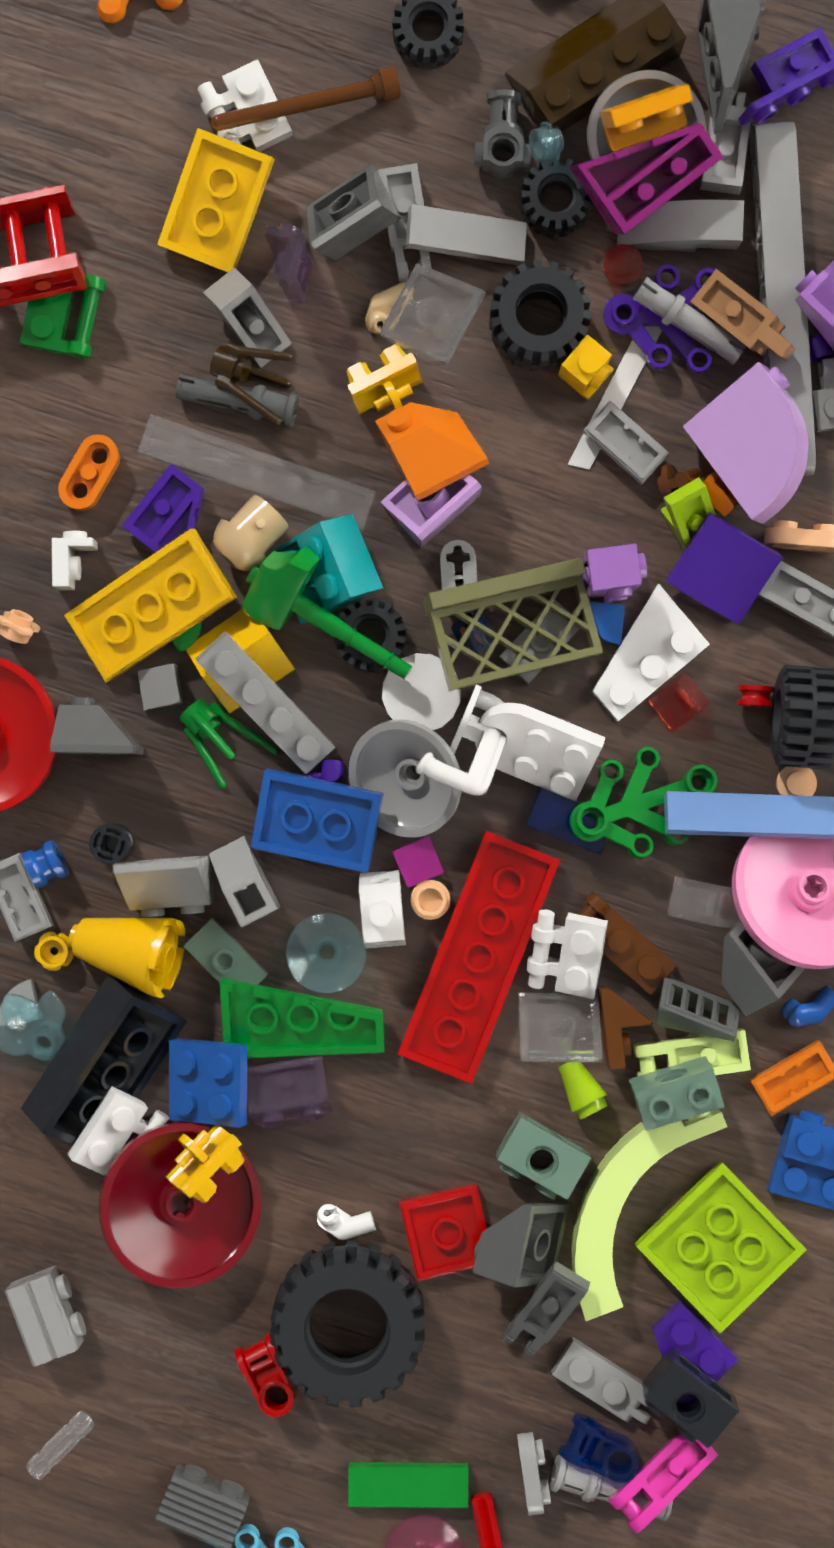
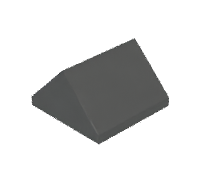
M373 164L368 165L306 206L310 244L315 250L335 261L401 219Z

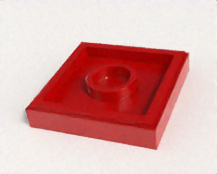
M477 1182L399 1201L417 1281L474 1268V1249L480 1240L481 1233L487 1229Z

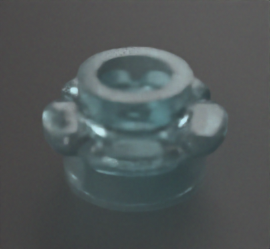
M542 122L539 128L530 131L529 144L534 158L538 162L546 160L555 162L559 159L560 151L564 148V139L561 131L557 127L552 128L549 122Z

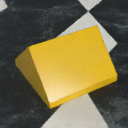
M241 609L198 638L193 645L186 649L204 681L229 713H232L240 706L196 660V657L225 631L275 683L295 670L268 628L253 619L244 609Z

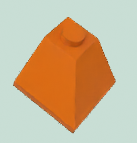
M410 402L375 421L390 456L418 501L490 464L487 456L458 412Z

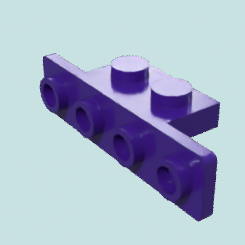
M821 27L754 62L750 69L765 96L754 101L746 108L738 119L740 124L745 126L754 120L757 125L762 124L778 113V107L786 103L790 107L796 106L812 94L810 90L820 85L825 90L834 85V49Z

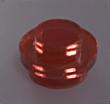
M627 244L616 245L604 257V274L614 284H631L638 279L642 272V256L633 246Z

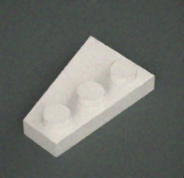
M657 584L647 603L592 690V693L617 722L710 645L660 584Z

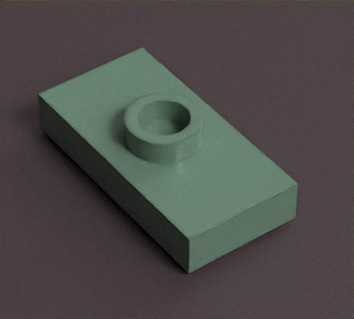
M214 917L184 945L192 956L219 983L221 978L258 985L269 974Z

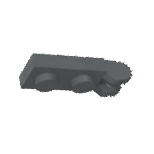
M555 1261L517 1310L514 1318L505 1329L502 1340L510 1345L524 1329L532 1335L527 1339L523 1353L530 1358L533 1357L544 1342L547 1344L584 1298L588 1292L590 1282Z

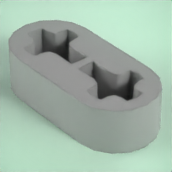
M464 540L450 541L441 551L442 590L456 587V582L463 581V585L477 582L475 550ZM455 548H460L462 555H469L470 560L463 562L462 565L463 575L455 576L454 563L447 562L446 559L447 556L453 555Z

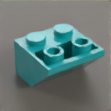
M353 514L321 521L271 551V553L273 551L291 553L307 546L320 558L302 595L330 613L346 607L352 602L356 603L359 599H363L383 588ZM297 615V616H298V619H299V621H300V624H304V623H307V622H308V621L305 620L304 618H302V617H300L299 615Z

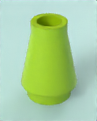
M579 1057L558 1067L571 1112L576 1111L580 1120L608 1106L604 1098L607 1095L606 1092L585 1068Z

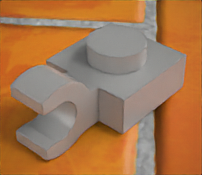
M834 358L821 360L822 363L817 364L821 390L812 391L815 433L834 430Z

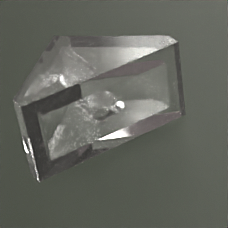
M675 876L667 915L730 929L740 921L733 900L732 887Z

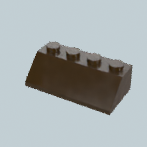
M617 0L506 71L505 76L514 90L522 94L523 104L547 141L589 115L599 96L617 79L637 71L659 70L679 57L686 36L665 3L660 0Z

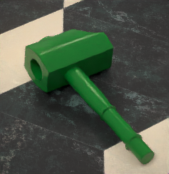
M304 546L301 550L291 553L273 551L261 563L260 567L254 566L246 579V583L250 584L251 587L241 607L253 619L265 626L280 630L294 612L327 634L346 643V646L350 645L383 666V669L386 668L405 680L413 666L395 656L394 652L387 651L357 632V629L351 628L341 619L302 595L320 560L310 548Z

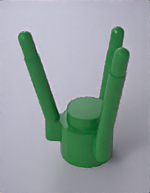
M200 698L181 714L179 720L186 726L183 732L195 745L220 789H226L227 784L201 738L203 740L210 738L228 759L234 758V752L216 732L221 726V723L217 720L218 718L274 755L278 754L279 750L277 747L227 714L216 702L209 705L203 698Z

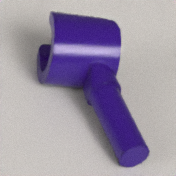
M821 334L816 335L809 341L811 363L823 360L833 354L830 345Z
M321 760V773L313 772L302 776L339 782L343 778L344 762L339 760Z

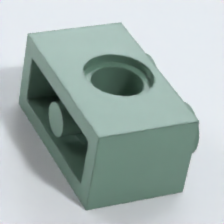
M706 1056L629 1079L639 1116L646 1131L725 1107L714 1069Z
M520 1111L496 1151L497 1160L502 1162L500 1169L516 1179H521L522 1175L537 1182L534 1188L551 1199H556L557 1195L568 1200L591 1160L588 1150ZM537 1150H547L552 1154V1159L547 1166L539 1168L530 1163L532 1154Z

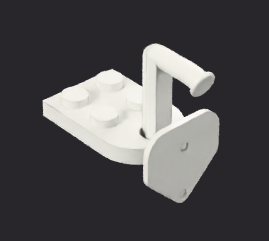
M476 685L450 747L453 754H455L461 737L475 742L477 751L469 772L466 773L436 760L431 752L421 759L416 769L418 774L423 773L436 781L472 795L484 794L488 790L495 769H498L576 801L603 747L605 737L532 707L518 703H504L500 698L481 690L482 687ZM474 706L486 711L481 719L471 714Z

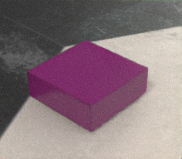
M429 836L392 851L407 888L444 873Z

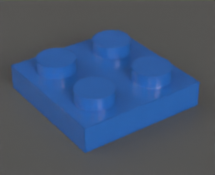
M183 1038L170 1040L169 1120L237 1128L247 1125V1044Z

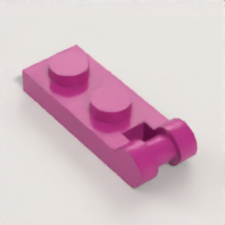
M678 1432L630 1480L615 1491L608 1501L616 1511L622 1510L629 1519L627 1524L637 1534L677 1497L718 1454L711 1446L707 1448L698 1440L693 1443ZM639 1491L649 1500L642 1509L633 1499Z

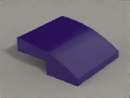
M708 512L666 578V581L706 607L739 624L783 557L774 549L746 535L740 528Z

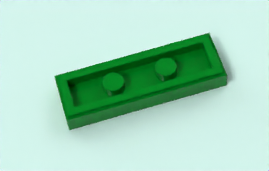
M349 1462L348 1507L468 1508V1463Z

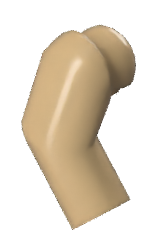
M405 281L372 296L365 317L366 326L369 331L375 334L386 333L391 325L390 322L394 308L412 300L410 290Z

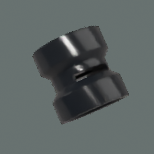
M116 823L106 824L94 830L90 837L89 847L91 854L96 860L105 864H113L125 861L131 856L135 847V839L133 833L126 826Z

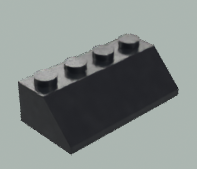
M108 974L20 1109L43 1134L74 1144L111 1086L135 1098L139 1096L169 1050V1041L177 1038L187 1020L152 996Z

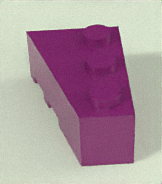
M697 123L569 168L614 234H626L724 157L702 123Z

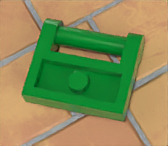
M85 274L87 289L81 290L84 293L74 341L64 340L74 292L28 301L20 344L23 347L80 359H90L92 346L89 345L99 295L104 294L106 280L98 276Z

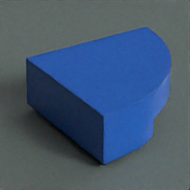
M590 602L599 637L605 642L620 646L625 605Z

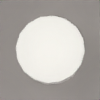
M417 653L401 658L413 667L405 680L388 671L382 689V700L387 714L393 720L414 721L431 730L442 728L454 717L460 704L461 689L449 692L440 658L432 654Z

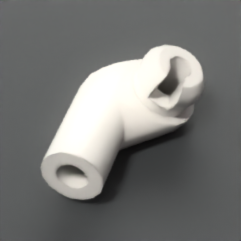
M325 1204L318 1210L317 1222L319 1226L339 1240H347L376 1231L371 1211L351 1217L332 1204Z

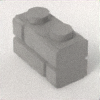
M56 1266L15 1280L5 1289L6 1297L32 1366L36 1367L79 1349L84 1341L83 1335H86L85 1322L80 1312L73 1313L68 1299L72 1297L70 1282L65 1274L59 1275Z

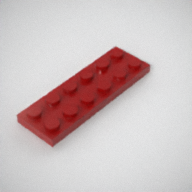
M485 830L399 1047L398 1055L470 1084L473 1083L530 939L533 925L537 921L539 911L543 906L560 863L559 859Z

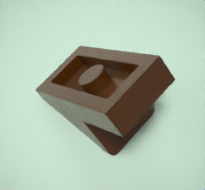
M597 985L606 1065L609 1070L626 1068L625 1057H631V1044L629 1034L622 1033L621 1028L651 1025L653 1023L609 987Z

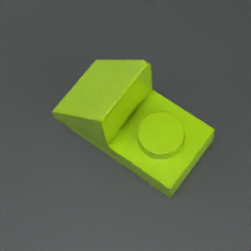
M699 477L663 497L666 506L661 509L662 515L683 552L708 512L716 515L707 487Z

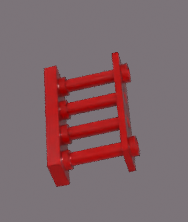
M65 185L44 187L37 191L0 198V231L6 229L11 260L10 267L0 268V307L87 289L85 274L77 254L66 253L61 218L75 215ZM45 221L51 257L27 263L22 226Z

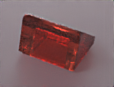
M687 673L681 675L649 700V703L672 732L702 712L710 704L709 700Z

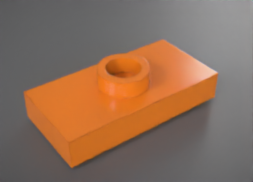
M816 1040L749 1080L770 1116H773L834 1080V1064L821 1041Z

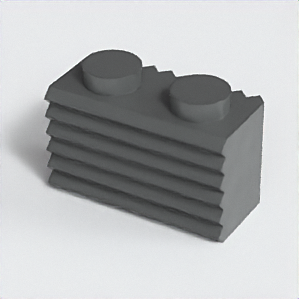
M187 1464L185 1468L182 1465H176L154 1521L218 1548H231L247 1510L250 1494L244 1492V1487L232 1480H223L220 1483L218 1480L207 1477V1472L196 1465Z

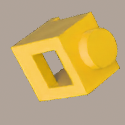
M587 334L562 363L558 376L586 400H589L613 372L614 368L608 364L612 354Z

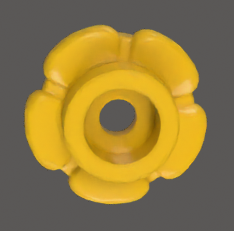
M55 932L43 934L34 949L36 960L49 971H58L61 966H68L74 956L68 943L69 937L63 933L56 934ZM53 947H56L58 949V953L56 955H53L51 953V949Z

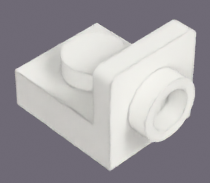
M64 531L63 538H52V586L59 591L75 590V580L81 579L80 556H74V551L98 550V542L93 538H87V532Z

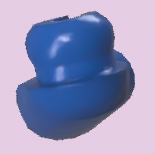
M825 985L811 1003L800 1004L797 1000L790 999L782 1007V1016L789 1020L790 1025L797 1028L818 1025L834 1008V991Z

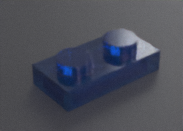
M540 788L526 825L598 854H601L607 840L602 837L594 842H586L577 838L570 828L569 820L574 808L581 803ZM584 816V826L588 829L595 828L594 819L590 816Z

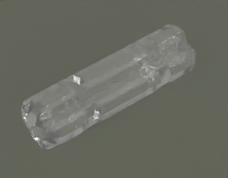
M79 1411L69 1420L68 1425H64L28 1461L26 1469L35 1479L41 1480L47 1475L53 1465L56 1466L78 1444L80 1439H83L92 1431L94 1421L86 1412Z

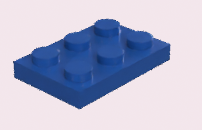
M267 768L264 770L250 848L367 873L370 869L384 793Z

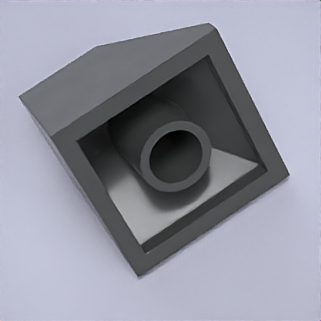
M71 697V705H59L50 752L62 754L145 755V747L106 707L95 705V698Z
M741 920L724 936L721 985L745 1016L779 1000L806 969L785 963L766 952L748 934Z
M564 1202L524 1204L483 1231L474 1249L475 1264L473 1273L511 1287L537 1285L553 1263L558 1261L570 1204Z

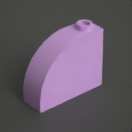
M758 362L683 425V427L751 520L764 524L788 503L798 489L807 465L809 443L807 427L802 413L786 390L790 386L789 381L776 366L769 369Z

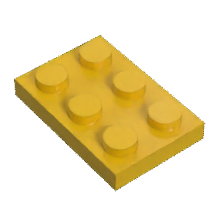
M197 128L157 245L227 273L234 267L237 268L275 159Z

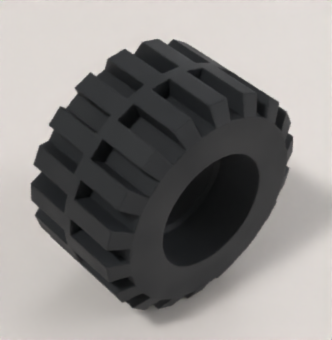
M542 260L533 261L532 267L529 268L523 263L516 266L514 274L508 272L503 277L502 284L497 285L493 300L491 301L489 330H492L494 345H499L501 348L500 354L505 359L508 357L514 359V366L521 368L522 364L530 366L529 371L538 372L539 367L544 366L546 371L553 370L557 363L562 364L586 336L592 311H589L591 304L589 294H584L585 284L581 279L575 281L573 279L574 272L568 267L562 272L558 270L559 263L550 261L549 267L542 266ZM529 299H547L553 302L561 311L563 324L559 330L550 335H533L524 330L516 318L517 308Z
M784 665L775 682L772 698L774 705L771 707L770 744L774 761L777 766L828 769L834 760V668Z

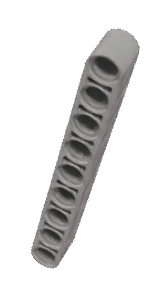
M794 122L753 124L750 134L759 302L780 319L779 321L785 325L780 335L796 348L786 362L767 349L763 354V365L769 369L776 366L790 383L786 390L799 407L807 427L809 451L803 476H809L815 473L816 448L808 317L795 301L800 294L795 288L805 278L796 126Z

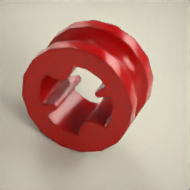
M738 685V690L741 691L742 697L740 700H737V705L773 707L774 702L770 700L769 696L774 692L775 687Z

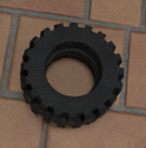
M347 1240L344 1246H337L335 1241L323 1245V1250L316 1253L312 1249L303 1255L302 1261L298 1265L293 1264L287 1272L284 1282L280 1284L270 1318L272 1321L270 1342L276 1348L274 1357L279 1368L285 1367L287 1369L286 1379L294 1387L301 1383L305 1387L304 1395L308 1398L315 1400L318 1394L327 1397L326 1405L337 1408L338 1400H349V1407L356 1408L362 1407V1400L370 1397L371 1401L376 1403L385 1399V1391L390 1388L394 1392L404 1384L406 1373L412 1374L417 1366L418 1354L422 1352L425 1340L424 1301L421 1290H418L416 1287L415 1277L409 1269L404 1270L401 1267V1260L393 1253L386 1256L381 1253L382 1247L370 1243L369 1248L358 1246L359 1240ZM341 1289L358 1290L373 1297L382 1306L386 1315V1331L381 1342L371 1350L358 1355H341L325 1348L315 1338L310 1325L311 1312L321 1297Z

